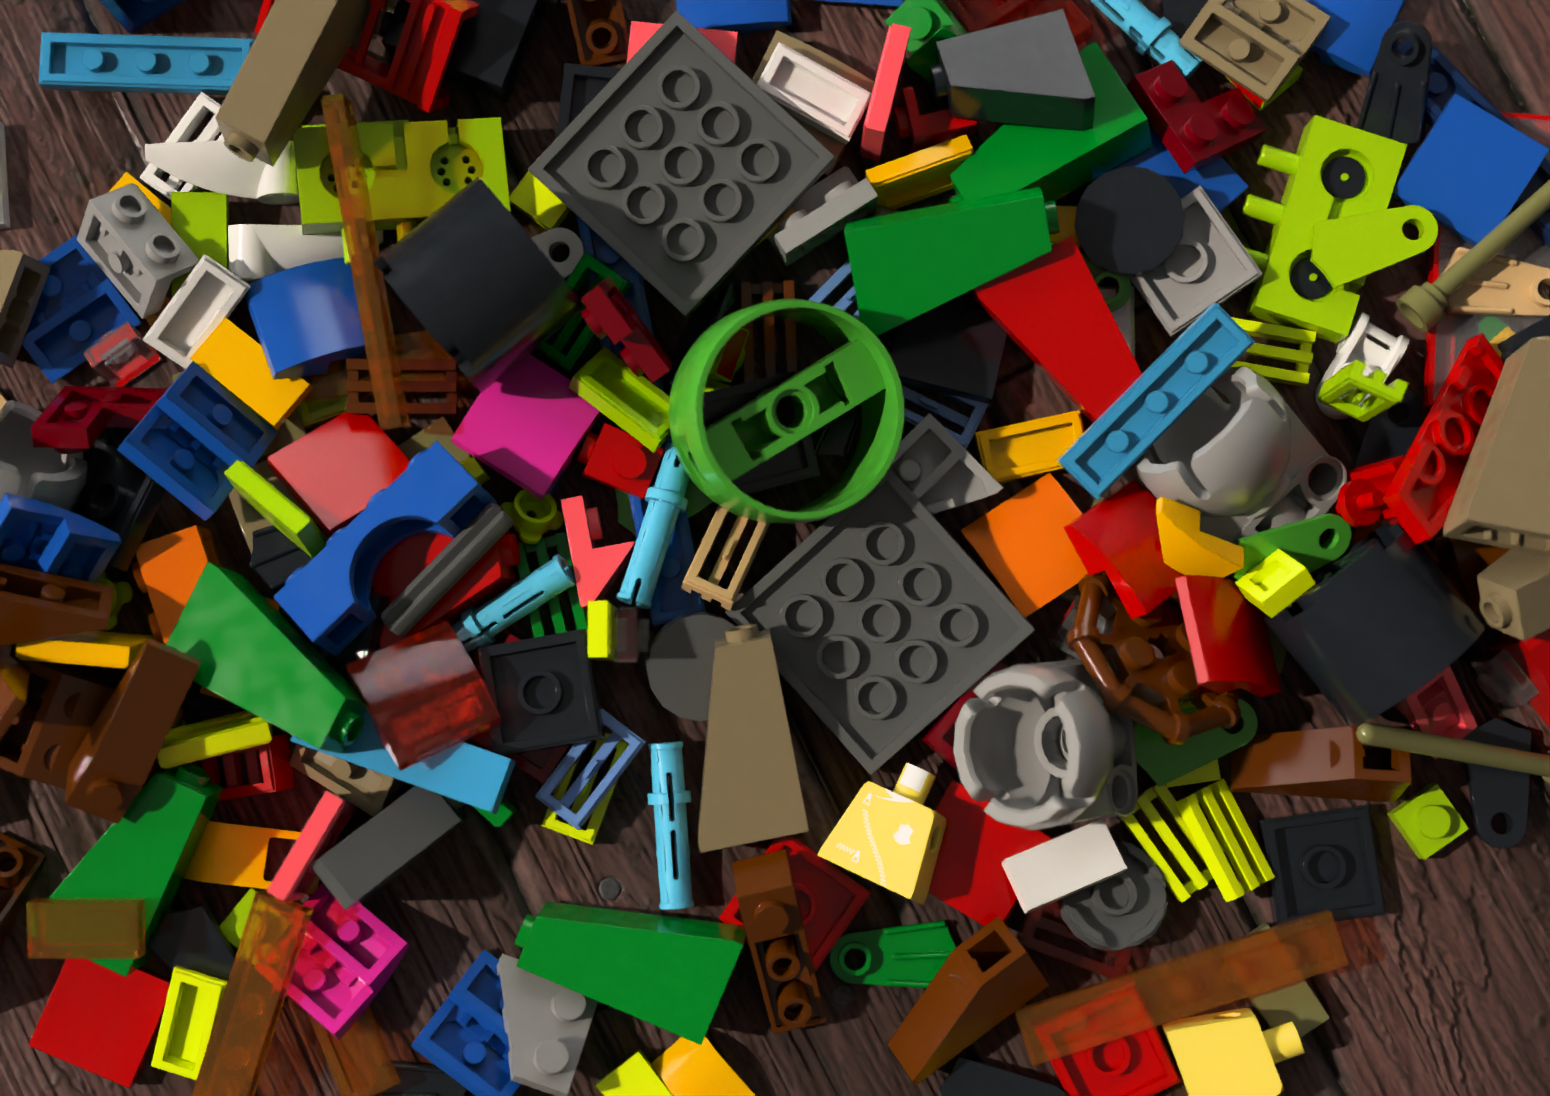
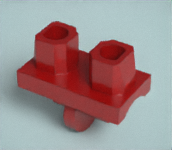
M1403 455L1346 470L1347 482L1339 490L1335 509L1350 527H1365L1374 524L1376 521L1395 517L1384 502L1383 497L1404 460Z

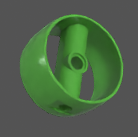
M777 299L735 311L713 324L697 339L683 358L675 374L669 398L668 418L670 435L676 455L689 478L707 497L724 509L750 520L764 523L798 524L814 522L836 515L860 501L877 486L885 476L898 451L903 432L905 410L904 396L897 369L884 345L868 327L852 315L830 305L803 299ZM757 317H775L798 322L818 332L837 349L780 384L764 389L755 399L704 428L703 395L710 368L721 348L730 337ZM782 398L787 399L794 409V419L788 427L783 426L776 416V406ZM861 403V431L852 460L839 480L817 499L795 509L777 510L753 500L731 482Z

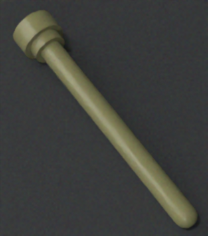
M1550 180L1432 284L1425 282L1420 287L1413 285L1397 299L1396 304L1402 315L1422 332H1427L1444 317L1443 310L1448 306L1447 299L1550 209Z
M1370 722L1362 723L1356 731L1357 739L1365 745L1539 775L1550 785V751L1546 754Z

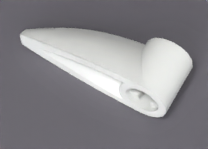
M224 141L145 144V160L189 184L217 193L257 199L258 202L264 204L286 205L299 203L294 141H289L273 167L257 158L253 162L239 158L226 148Z
M236 224L227 226L228 270L245 282H254L293 267L344 257L342 233L303 235L302 225ZM383 230L364 231L365 252L383 242Z

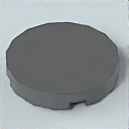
M698 611L679 615L661 627L650 646V651H648L646 670L650 688L664 708L680 718L700 722L708 720L715 640L726 638L725 630L737 626L736 624L714 613Z
M1122 841L1115 842L1127 867L1123 873L1057 900L1061 917L1074 936L1092 948L1111 952L1135 948L1155 934L1166 916L1168 904L1166 902L1165 888L1167 886L1165 878L1158 865L1153 863L1146 852L1134 844Z

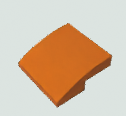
M1050 472L959 531L988 576L992 575L1004 595L1025 618L1079 583L1088 573L1063 528L1082 515V512Z

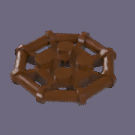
M1106 572L1091 576L1087 573L1080 580L1079 591L1081 596L1073 629L1066 635L1067 644L1071 651L1077 652L1104 701L1102 705L1108 714L1115 711L1158 733L1166 744L1177 746L1184 744L1189 737L1218 727L1229 729L1236 724L1241 717V711L1238 706L1241 688L1216 694L1214 691L1198 684L1182 611L1162 602L1148 614L1131 619L1123 603L1113 594L1116 590ZM1176 591L1169 599L1180 604L1178 591ZM1099 614L1106 619L1103 634H1100L1099 629L1096 628ZM1150 644L1156 646L1161 651L1164 659L1159 660L1155 657V649ZM1112 659L1119 669L1116 675L1108 663ZM1182 700L1183 703L1190 701L1199 711L1186 715L1180 712L1178 702Z

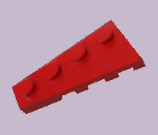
M1483 333L1466 341L1383 497L1384 502L1414 544L1431 539L1444 526L1504 366L1503 361Z

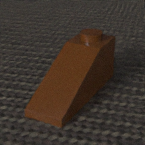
M0 563V646L107 629L114 587Z
M147 638L68 765L66 805L116 824L120 822L146 781L200 666L199 659Z

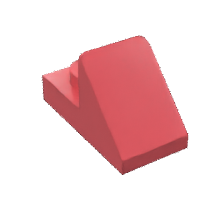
M583 496L561 499L580 606L584 610H588V601H601L629 562L636 541L595 548L594 540L603 539L598 508H588L585 498Z
M1450 665L1424 686L1394 705L1396 709L1407 717L1414 731L1463 739L1478 727Z

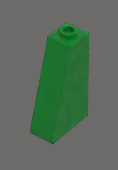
M1096 41L1086 46L1079 53L1095 94L1093 128L1079 131L1004 123L972 153L971 157H968L949 175L956 196L949 199L950 203L1041 187L1044 202L1056 201L1098 178L1103 173L1118 167L1153 147L1148 118Z
M1041 187L846 222L844 234L860 321L878 336L1052 251L1050 234L1060 233L1055 200L1044 202Z
M207 562L166 646L200 660V666L193 682L320 750L344 754L347 746L352 745L357 740L363 729V714L369 703L243 575L234 570Z
M188 763L157 772L134 798L118 824L113 822L33 915L26 930L124 977L137 970L146 963L152 949L149 946V941L158 931L172 905L224 787L209 781L211 775L207 771Z
M546 901L536 917L527 914L514 944L523 948L516 967L701 1045L747 934L744 927L735 924Z

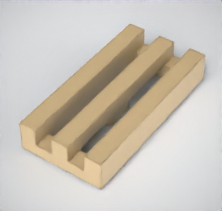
M719 505L682 582L681 590L690 594L694 590L702 594V599L709 602L712 599L722 603V608L731 611L770 523L758 522L728 589L722 588L718 585L749 519L741 516L737 517L708 581L699 578V574L729 512Z

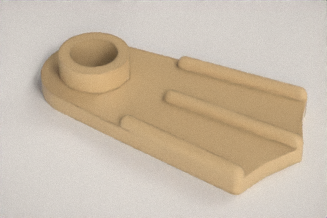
M1456 248L1443 273L1470 249ZM1497 255L1447 299V311L1449 314L1547 317L1550 315V300L1544 299L1539 295L1538 284L1544 283L1550 287V268Z

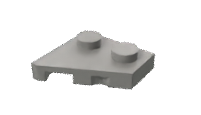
M930 413L900 441L898 451L890 466L892 471L932 515L996 495L1003 489L993 476Z
M502 953L496 968L497 976H500L504 1002L502 1014L510 1048L508 1060L511 1080L554 1096H567L598 1001L518 968L516 965L519 959Z

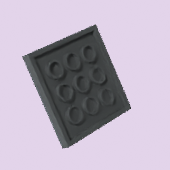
M676 10L528 170L688 319L835 162V156Z
M890 467L871 492L849 508L829 517L733 605L731 611H726L727 615L737 626L757 624L758 631L769 629L778 672L870 775L1035 630L1031 623Z

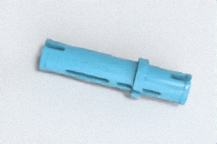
M1091 0L1111 21L1129 35L1137 44L1135 49L1142 56L1148 54L1160 65L1172 60L1186 81L1204 62L1179 46V36L1170 29L1173 24L1165 17L1159 19L1140 0Z
M673 443L665 445V453L655 485L647 489L644 500L648 502V506L620 592L617 593L616 597L618 600L631 605L637 585L641 584L635 602H637L636 607L644 609L651 608V600L678 515L686 511L688 500L684 496L690 478L681 463L679 467H676L678 457Z
M555 555L552 560L518 582H515L480 607L470 606L463 610L460 614V620L434 637L424 641L426 654L438 669L445 670L450 664L478 646H490L495 642V635L524 616L532 613L564 590L575 586L576 580L573 570L561 555Z
M683 742L648 744L651 757L653 792L648 793L647 798L648 805H654L656 857L660 888L659 908L663 910L694 907V901L692 899L686 803L691 802V790H685L682 755ZM668 772L670 779V800L672 809V819H669V798L666 776ZM672 830H673V838H674L675 867H676V876H675V877H673L671 834H670Z

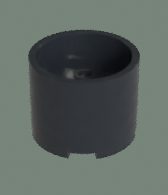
M479 177L469 183L373 262L386 275L384 278L420 323L448 355L455 359L461 371L481 392L486 390L585 309L580 299L532 238Z
M1396 518L1381 524L1374 530L1380 537L1379 539L1375 537L1368 541L1365 538L1355 545L1350 544L1339 558L1311 573L1310 575L1316 584L1293 601L1288 609H1283L1273 618L1267 614L1263 618L1349 726L1363 723L1381 714L1424 686L1460 657L1478 639L1486 626L1484 621L1420 543L1414 544Z

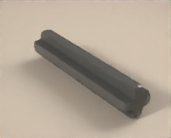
M487 504L381 613L380 618L385 626L396 635H406L512 527L513 520L510 515L498 504Z

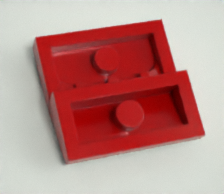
M1134 480L1124 484L1063 527L1089 576L1102 571L1106 572L1131 619L1148 614L1177 591L1175 578L1184 576L1164 563L1156 515L1157 499Z
M1184 575L1175 578L1198 684L1219 694L1239 688L1259 697L1282 692L1266 622L1263 620L1264 613L1243 596L1235 583L1236 580L1201 575Z
M952 780L934 810L946 818V827L928 893L983 926H986L998 916L1006 924L1018 903V899L1001 863L1006 858L1053 838L1039 830L1031 831L1008 826L996 821L984 811L990 802L989 800L975 801L962 784Z

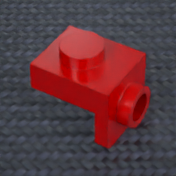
M913 86L902 88L899 106L892 108L897 136L899 139L907 137L911 154L967 134L969 141H971L977 127V120L954 118L951 116L949 109L920 115Z
M604 423L598 435L590 431L588 432L576 461L585 464L581 477L590 481L594 479L643 500L665 448L660 447L653 453L629 433Z

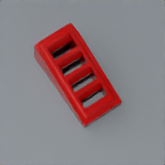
M286 734L272 736L270 743L218 755L222 756L227 785L226 788H223L218 801L277 792L293 788L295 785L293 767L289 765L291 754ZM242 752L245 753L249 784H244L240 760V753ZM217 756L202 759L203 769L211 775L209 781L222 786Z

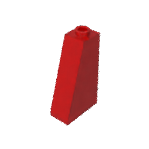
M1069 236L1051 245L1052 251L970 290V293L988 315L1084 415L1094 423L1133 384L1142 372L1073 237Z

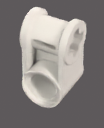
M1361 312L1352 322L1348 336L1340 341L1335 357L1317 386L1315 394L1319 409L1327 417L1336 420L1351 417L1319 402L1317 396L1324 381L1355 360L1366 364L1362 375L1367 376L1378 369L1387 373V379L1404 355L1410 339L1404 335H1400L1397 338L1369 322L1370 316ZM1366 394L1363 400L1371 396V394Z

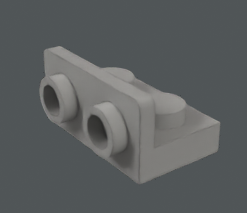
M842 167L813 185L792 207L795 212L785 218L778 225V229L771 233L767 239L784 266L787 267L843 232L846 222L864 219L872 214L876 209L878 194L867 178L858 182L848 167Z
M136 184L125 185L89 200L77 241L142 319L159 312L172 279L192 271L199 261L197 256Z

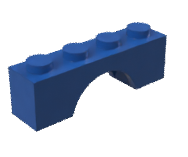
M436 441L428 449L417 453L408 463L407 469L389 487L375 493L368 501L366 509L347 527H343L333 533L328 539L326 547L306 566L296 569L287 578L285 586L274 598L312 642L337 656L376 619L369 600V593L372 590V582L377 567L394 546L412 536L427 533L441 534L454 539L487 504L496 503L497 501L451 453Z

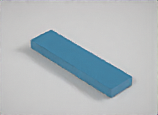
M42 32L38 84L45 90L200 94L203 92L205 95H227L255 40Z
M1212 303L1056 461L1094 499L1098 500L1255 341L1217 303Z
M367 708L363 714V729L357 740L352 745L347 746L344 754L320 750L294 735L291 737V742L494 814L498 812L516 763L513 759Z

